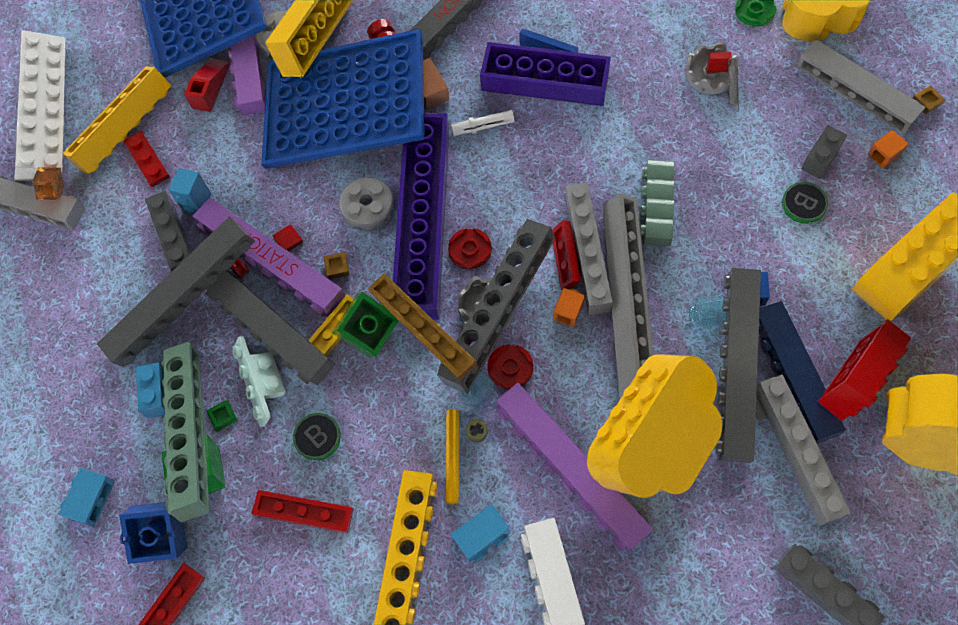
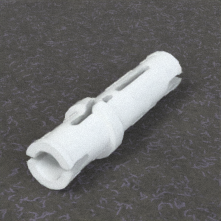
M510 109L475 119L469 117L466 121L450 124L452 135L456 137L467 133L476 134V131L514 123V115Z

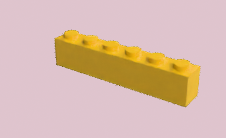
M146 66L62 154L81 172L89 174L96 171L104 157L106 158L112 154L113 148L126 139L127 133L140 124L141 118L154 109V104L167 95V90L172 85L155 67Z

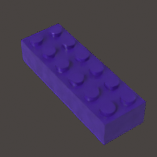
M487 42L480 73L481 91L604 106L611 57Z

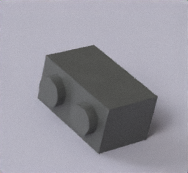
M827 125L806 157L801 169L821 179L843 145L847 134Z

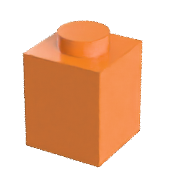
M891 130L873 144L867 155L884 169L900 157L909 144L902 136Z
M563 288L553 311V320L575 327L584 305L585 295H582L581 292L575 289L568 290Z

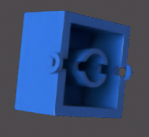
M166 502L131 506L119 515L122 529L120 543L125 546L128 564L176 559L188 548L184 524L168 513Z

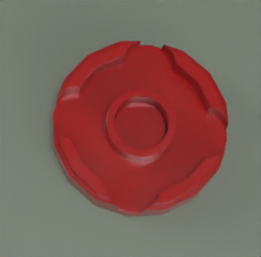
M476 228L459 230L451 237L448 244L450 259L455 265L463 269L470 270L481 267L488 261L492 252L490 238L486 233Z
M502 345L496 348L488 359V375L498 387L509 390L517 383L524 386L532 377L534 371L533 359L522 346Z

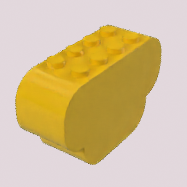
M785 0L782 6V10H785L782 26L790 36L807 42L821 41L830 34V31L839 34L850 33L860 25L871 0Z
M952 192L877 260L852 288L855 294L885 320L889 319L892 322L894 319H897L958 261V194Z
M656 354L649 357L637 370L633 381L624 390L623 396L611 410L610 416L598 430L597 436L589 447L587 466L591 476L606 489L641 498L651 497L658 491L670 494L686 492L694 483L718 443L722 432L721 415L713 405L717 393V381L712 369L701 358L696 356Z
M918 375L909 378L906 382V387H896L888 390L886 393V400L888 402L886 432L882 437L883 445L909 465L936 471H948L951 474L958 475V375Z

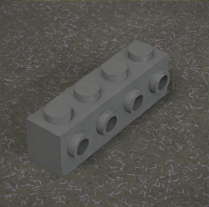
M794 544L789 547L773 567L841 625H880L885 618L879 612L880 609L876 604L861 598L856 594L857 590L846 581H840L834 576V571L824 563H818L812 558V553L801 545L797 546Z

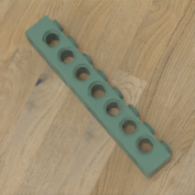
M189 341L163 350L164 360L161 362L164 370L162 385L165 390V397H163L165 416L163 417V422L166 428L164 444L167 457L164 458L167 468L165 486L168 490L166 509L179 522L210 513L200 354Z

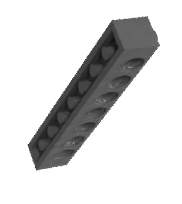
M526 219L523 226L518 229L514 242L508 246L506 256L497 265L495 275L491 282L485 286L484 294L480 301L474 305L473 313L469 320L463 324L461 334L456 341L478 364L460 381L441 363L437 376L443 384L468 395L555 240L550 226ZM477 341L476 344L470 346L472 342Z

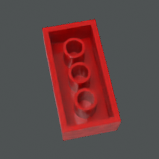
M889 319L885 320L859 340L818 402L841 421L850 415L855 417L864 406L867 408L872 406L878 399L877 391L883 389L889 381L886 377L898 367L897 360L907 353L908 348L906 346L911 337Z

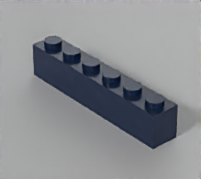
M779 301L761 307L759 311L761 347L765 353L768 352L771 358L770 365L773 372L783 375L816 443L818 444L840 436L846 429L841 420L818 402L826 388L783 302Z

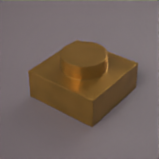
M931 85L915 94L912 98L925 106L923 112L926 115L945 102V99Z
M345 252L323 256L328 279L350 275Z

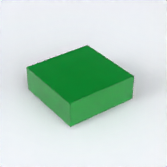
M228 400L206 411L216 432L238 421Z

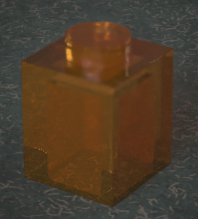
M37 168L33 179L37 200H60L64 188L61 168Z

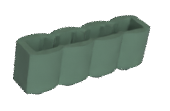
M648 160L647 166L642 167V180H646L641 188V199H645V205L641 204L640 218H644V224H640L641 237L644 238V245L671 246L674 211V161Z

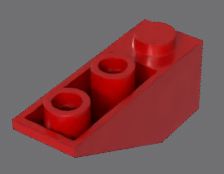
M211 58L190 78L184 95L192 109L212 111L230 61Z

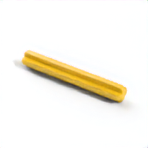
M449 409L446 412L445 501L451 505L459 503L460 413L457 409Z

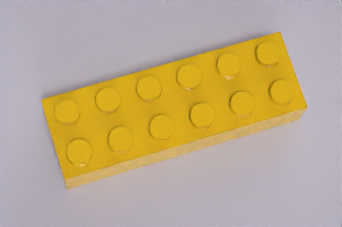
M353 0L294 1L265 42L282 77H303Z

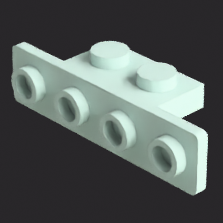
M241 336L238 337L235 345L232 347V353L239 363V375L246 384V396L248 399H251L253 405V417L255 420H258L260 427H264L270 419L265 399L280 397L286 391L273 354L267 352L250 355L245 339Z

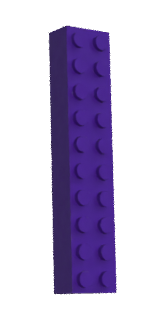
M424 113V140L403 143L393 282L433 320H439L449 147V121L447 113Z

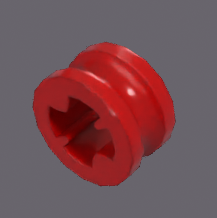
M238 258L230 267L240 279L243 278L244 273L248 274L250 272Z

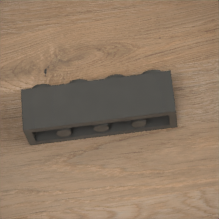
M163 191L145 198L169 268L173 271L192 251L174 202L167 192Z

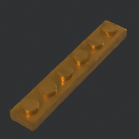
M385 273L368 288L369 292L460 381L478 364Z

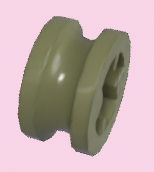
M479 419L470 421L466 427L467 437L476 443L485 440L488 434L485 422ZM478 425L481 426L483 433L473 436V431H470L471 428H476Z

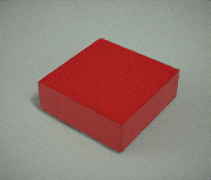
M731 52L710 53L706 65L707 73L728 72L731 63L729 59L732 58Z
M291 224L272 235L277 244L288 252L303 243L301 237Z

